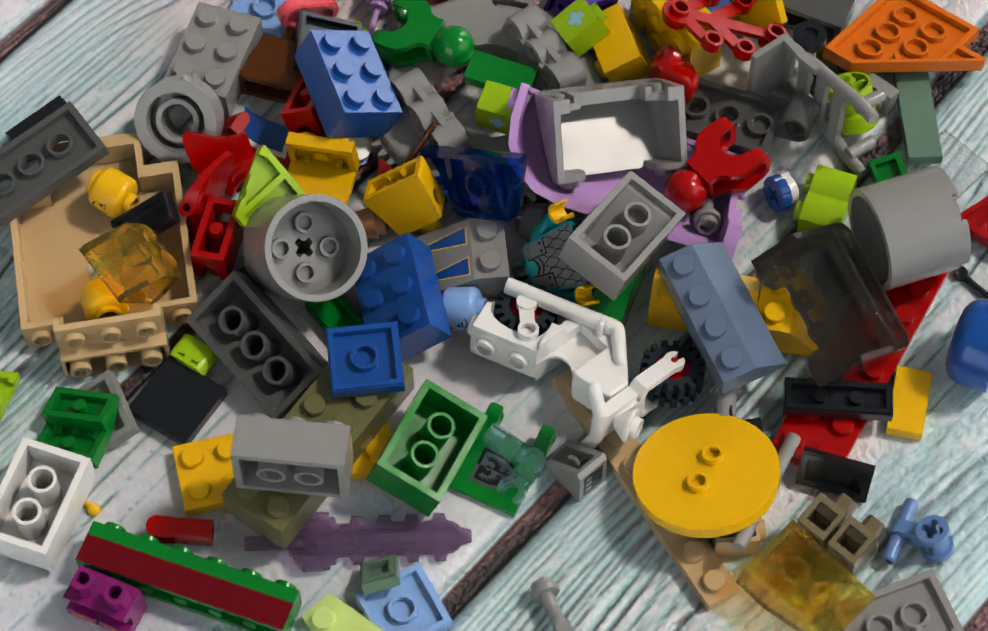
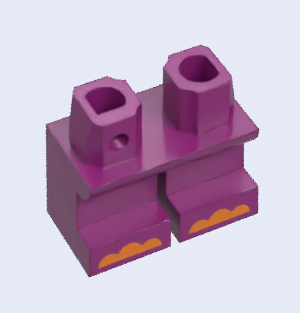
M82 565L77 569L63 595V598L70 600L66 607L69 614L96 625L100 623L101 627L110 631H135L148 608L140 589Z

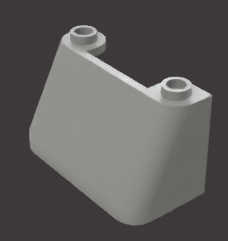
M645 78L544 90L534 93L535 109L550 178L561 189L579 187V182L584 181L586 175L648 168L655 170V175L670 176L676 172V169L687 168L684 85L661 78Z

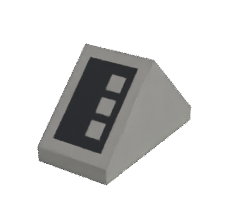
M569 440L542 462L549 473L578 502L606 480V455L601 451Z

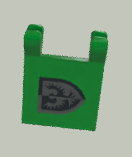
M492 402L485 413L488 415V418L449 488L515 517L544 458L556 440L555 429L543 425L533 447L496 431L503 421L504 412L503 406Z

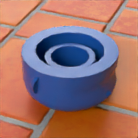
M977 299L968 304L959 317L948 347L945 366L951 380L986 393L988 390V299Z

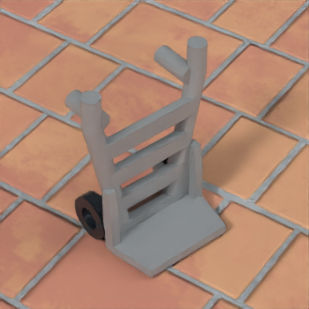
M801 22L795 26L792 38L788 33H785L751 55L747 92L768 96L772 90L789 95L805 94L816 100L820 106V113L815 124L844 164L854 175L858 176V179H861L867 175L868 169L857 157L876 148L877 143L872 136H868L851 146L847 145L841 136L846 103L851 104L856 113L860 114L869 124H872L879 118L878 112L873 107L886 101V95L879 88L864 97L861 96L818 60L814 53L824 48L827 40V31L817 22ZM797 60L799 64L798 67L795 68V63ZM829 88H832L834 92L828 118L825 111Z

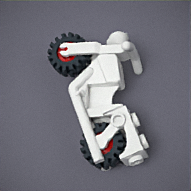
M509 277L505 284L504 292L500 291L497 299H495L494 316L491 312L492 303L487 301L480 314H475L468 326L467 334L471 335V353L535 378V381L560 365L562 361L566 362L572 372V398L592 410L590 432L580 442V445L592 449L613 430L617 432L624 443H627L630 438L637 439L644 423V419L640 417H644L658 406L664 407L665 402H670V408H677V402H680L682 407L688 405L689 399L694 402L702 391L706 370L704 358H699L700 352L697 349L690 352L691 345L685 343L684 347H680L679 340H673V345H668V341L663 340L661 341L660 348L654 343L651 345L650 351L646 349L641 359L639 375L628 386L626 333L623 324L614 318L558 297L551 291L546 292L545 287L542 285L536 288L532 282L526 284ZM560 315L567 318V320L562 324H558L557 316Z

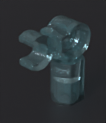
M493 423L484 434L482 443L510 463L517 462L512 470L514 474L502 479L497 490L500 495H503L507 488H517L518 493L514 496L513 503L518 506L525 499L526 486L528 484L532 485L537 478L545 473L547 469L546 457L539 448H525V442L497 423Z

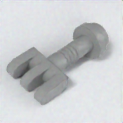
M724 193L719 194L713 199L722 200ZM708 196L693 216L694 227L703 235L714 234L721 225V215L714 209L713 199Z
M542 577L535 580L530 586L531 599L533 603H542L553 630L574 631L569 619L565 620L555 598L560 592L557 583L552 581L550 577Z

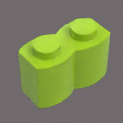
M819 164L814 174L808 173L803 187V192L807 193L805 201L798 200L793 214V220L798 221L796 232L837 243L848 212L849 196L852 190L856 188L858 176Z

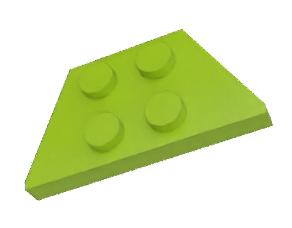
M261 145L257 148L231 215L243 230L251 215L270 199L285 195L306 194L266 145ZM296 241L295 244L298 249L295 253L302 254L303 251L300 248L302 241Z

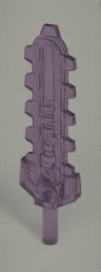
M315 512L285 550H289V557L294 559L303 572L330 570V565H336L338 558L350 557L353 565L364 563L365 557L378 556V558L395 554L396 556H406L408 563L419 562L420 555H433L435 562L447 560L448 554L454 553L461 546L471 543L472 534L470 529L460 527L457 523L446 520L444 513H433L431 521H419L417 514H406L405 520L401 522H392L390 515H379L377 522L364 523L362 516H351L349 523L337 524L335 517H329V512ZM244 536L245 551L283 550L264 536Z

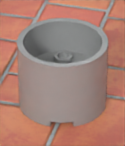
M938 166L920 169L852 190L850 193L848 214L854 244L868 277L881 291H888L959 269L962 264L968 263L970 260L971 236L968 220H961L960 209L957 202L953 199V197L958 195V191L947 173Z
M297 194L270 199L251 215L243 232V253L245 259L243 263L249 276L265 292L279 298L321 302L339 297L356 283L363 272L367 260V236L361 220L347 204L328 195ZM296 241H302L300 245L303 251L302 254L295 253L298 249L295 244Z

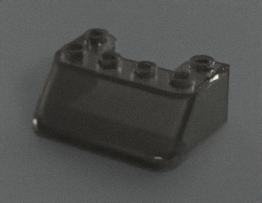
M838 222L793 233L751 260L756 270L757 279L763 286L769 287L772 290L787 289L794 309L800 313L807 326L810 339L817 344L819 349L813 351L807 357V371L810 377L816 381L819 388L844 380L896 354L909 345V337L904 325L854 234L845 224Z

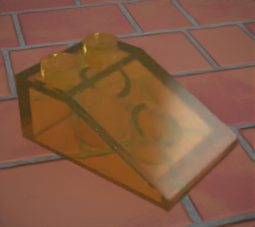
M794 520L742 570L735 581L762 608L796 631H844L876 598Z

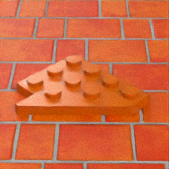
M928 0L875 1L825 46L822 56L848 72L863 73L981 71L986 62L985 57L967 48L977 39L979 28Z

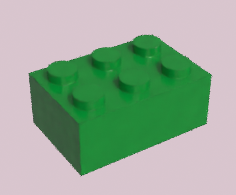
M426 378L406 409L366 480L429 517L441 502L486 422L488 415Z

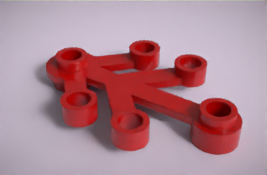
M667 0L662 7V20L669 28L674 30L686 29L700 42L701 47L709 53H717L724 42L733 51V55L741 61L751 60V55L755 52L756 46L751 40L746 38L738 39L733 33L758 39V45L761 48L787 33L786 29L778 23H771L768 26L760 27L732 20V18L740 14H749L754 5V0H733L732 3L709 14L699 10L706 6L715 7L719 4L720 0ZM701 25L707 26L710 30L705 31Z

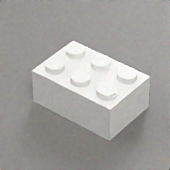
M26 437L22 438L0 484V555L48 571H54L97 477L91 458Z

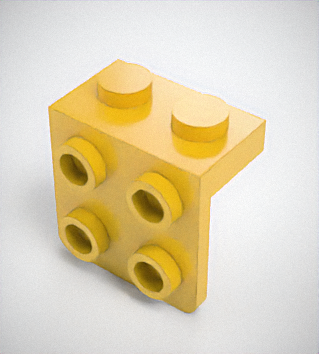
M288 132L285 142L290 158L288 173L306 194L328 195L348 205L360 166L355 141H350L344 137L327 138L310 132Z

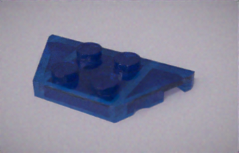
M426 145L419 149L420 155L424 159L430 157L440 175L435 179L441 190L446 193L449 203L457 216L506 222L518 216L528 162L527 153Z

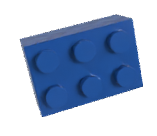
M310 30L295 52L294 57L327 138L383 137V135L389 132L403 111L369 31Z
M406 233L369 252L363 272L355 283L364 324L397 321L402 362L451 338L452 333L430 246Z

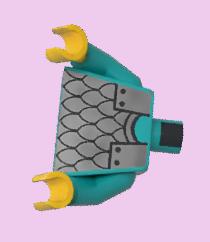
M567 199L552 203L548 206V213L530 234V242L523 246L522 250L526 261L512 267L513 277L523 283L532 281L536 288L542 285L545 287L546 292L551 291L554 295L581 306L597 305L600 303L599 300H595L592 296V289L596 287L559 258L568 237L577 229L582 221L581 219L567 221L575 217L573 212L567 214L564 209L565 203L568 202Z

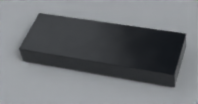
M785 377L783 415L892 421L893 384Z

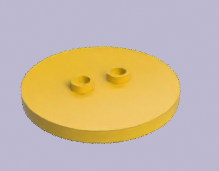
M717 413L689 415L662 426L643 443L633 465L635 495L646 515L668 531L695 538L725 536L752 525L772 506L779 492L781 481L780 461L771 440L753 424L734 416H720Z

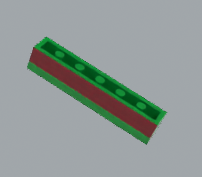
M93 521L75 559L78 568L82 565L140 589L144 596L246 631H291L302 606L300 591L290 582L284 580L273 582L264 579L261 574L252 569L242 568L238 570L229 567L225 561L217 557L209 556L207 559L199 557L184 546L174 545L170 547L161 544L158 539L149 534L141 533L137 536L126 532L122 526L113 522L102 524Z

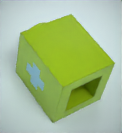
M575 0L550 21L579 58L610 33L603 23L608 17L596 2L589 6L585 0Z
M490 80L486 81L476 106V126L509 135L513 109L506 108L512 87Z

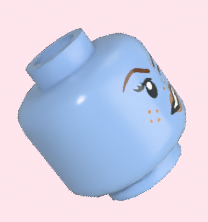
M448 287L443 291V303L451 332H467L472 317L475 314L479 315L487 303L488 299L482 297L477 287Z

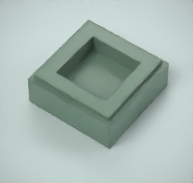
M396 554L360 564L361 587L365 595L400 586V566Z

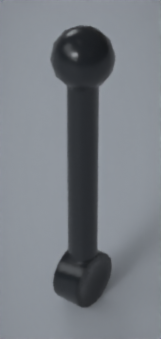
M961 266L959 269L954 270L953 277L955 280L965 281L982 297L988 299V292L967 275L968 270L965 267Z

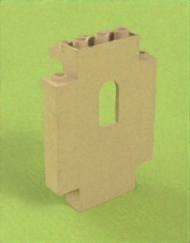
M136 132L99 137L108 149V155L10 222L20 325L27 346L34 345L39 347L57 342L60 361L66 377L84 378L92 373L104 372L106 370L121 372L129 367L141 365L153 367L160 365L170 354L167 324H186V319L199 307L195 271L190 258L191 243L187 227V217L179 212V204L184 197L178 160L145 165L143 146ZM70 142L57 143L53 151L62 152L66 150ZM108 167L117 168L136 180L138 184L137 195L140 196L138 205L164 189L172 192L181 222L125 254L119 251L110 221L115 218L106 215L90 204L88 200L89 194L86 192L87 184L97 170H104ZM122 258L127 300L129 303L128 314L85 320L79 293L82 287L90 281L88 263Z

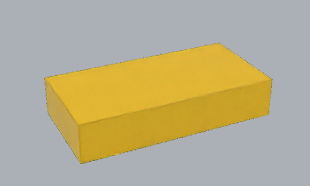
M897 365L893 384L892 421H887L885 434L921 441L933 372Z

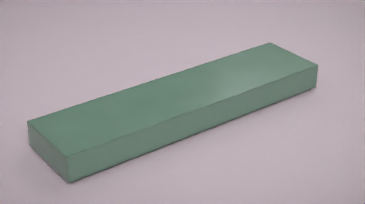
M892 72L894 87L899 90L897 105L907 165L941 163L943 154L928 72Z

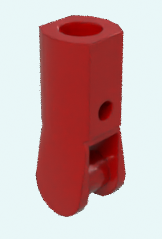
M154 515L147 520L146 530L149 535L158 539L160 543L212 546L215 523L213 519L176 518Z

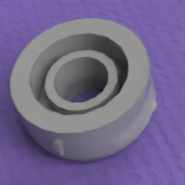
M188 73L166 77L149 87L141 95L134 114L136 133L142 145L158 159L165 162L178 160V165L190 161L182 142V134L185 131L179 130L169 117V107L172 104L185 106L191 112L194 121L191 132L220 137L224 125V110L216 92L207 83L199 78L192 77Z

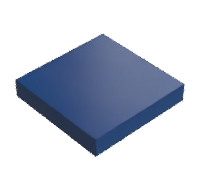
M397 321L325 328L332 398L405 391Z

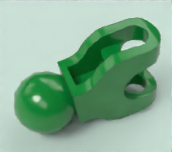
M393 0L391 6L397 21L405 25L395 31L376 30L371 35L381 61L399 68L408 67L422 61L434 64L436 59L445 67H461L467 64L473 57L475 48L474 39L468 30L461 26L451 25L446 27L443 19L432 14L431 6L426 0Z

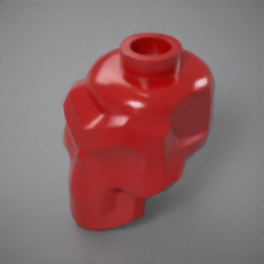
M661 46L652 58L647 78H661L684 85L685 104L689 103L699 85V76L694 66L689 61L683 60L681 53L672 46Z

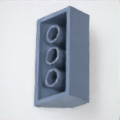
M723 242L690 244L659 258L658 273L701 357L704 358L705 365L721 396L787 365Z

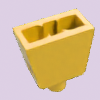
M422 155L367 182L363 202L398 235L411 233L418 229L423 234L443 228L439 219L442 217L445 202L444 194Z

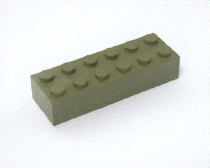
M402 362L405 391L332 398L328 364L283 419L287 417H300L308 422L319 423L334 420L351 426L354 464L414 389L413 368ZM235 478L222 493L227 513L283 550L288 547L327 498L325 496L237 488Z

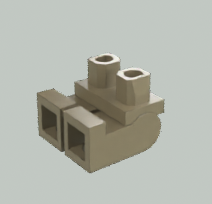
M820 492L797 519L799 532L854 576L877 551V541L884 531V524L870 514L862 523L851 515L858 506L845 493H841L834 500H831Z

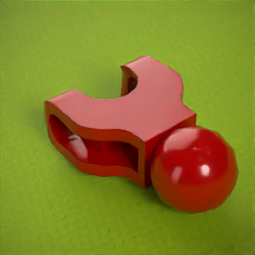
M725 117L719 118L698 133L695 142L696 151L686 161L688 170H679L670 175L665 183L664 196L685 213H691L703 205L707 196L713 199L721 193H742L751 189L769 172L771 158L759 148H753L742 155L727 154V150L735 143L736 128L729 119Z

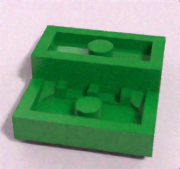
M56 386L41 413L46 425L37 441L91 458L93 467L97 469L104 456L115 424L119 405L118 395Z

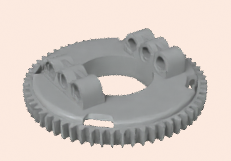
M444 0L438 4L436 1L429 2L432 14L443 19L446 27L451 25L461 26L469 31L474 39V50L538 69V77L533 87L535 89L544 91L611 83L608 78L602 79L595 68L594 61L598 60L596 52H592L589 49L579 58L550 22L554 18L550 10H543L546 0H541L539 4L534 3V0ZM397 21V27L401 29L405 24ZM388 26V31L398 30L396 27ZM437 59L434 64L422 61L401 68L389 65L386 74L403 113L383 137H366L373 140L371 152L373 156H377L378 164L379 158H382L393 168L402 165L429 125L435 123L437 125L436 129L416 158L421 155L424 157L444 194V206L446 204L452 205L453 213L456 212L458 207L465 208L467 216L471 209H477L480 217L483 215L484 210H491L493 217H495L497 210L504 209L508 216L510 208L517 207L520 210L523 205L530 204L531 202L536 203L537 200L548 203L547 199L534 193L516 171L508 145L509 135L477 137L467 134L454 113L449 112L444 100L437 93L447 77L455 71L468 66L469 61L467 64L457 68L445 67ZM382 62L386 71L389 64ZM452 179L465 183L479 184L483 188V196H479V191L465 190L453 186L447 190L445 189V184Z

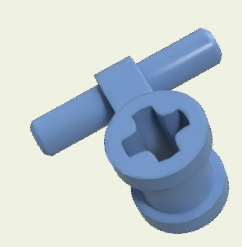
M913 498L905 499L898 518L892 520L888 530L889 540L881 557L883 562L889 565L895 564L903 544L920 547L923 557L930 562L940 563L948 560L954 552V542L950 536L947 521L938 515H928L918 523L912 522L919 504Z

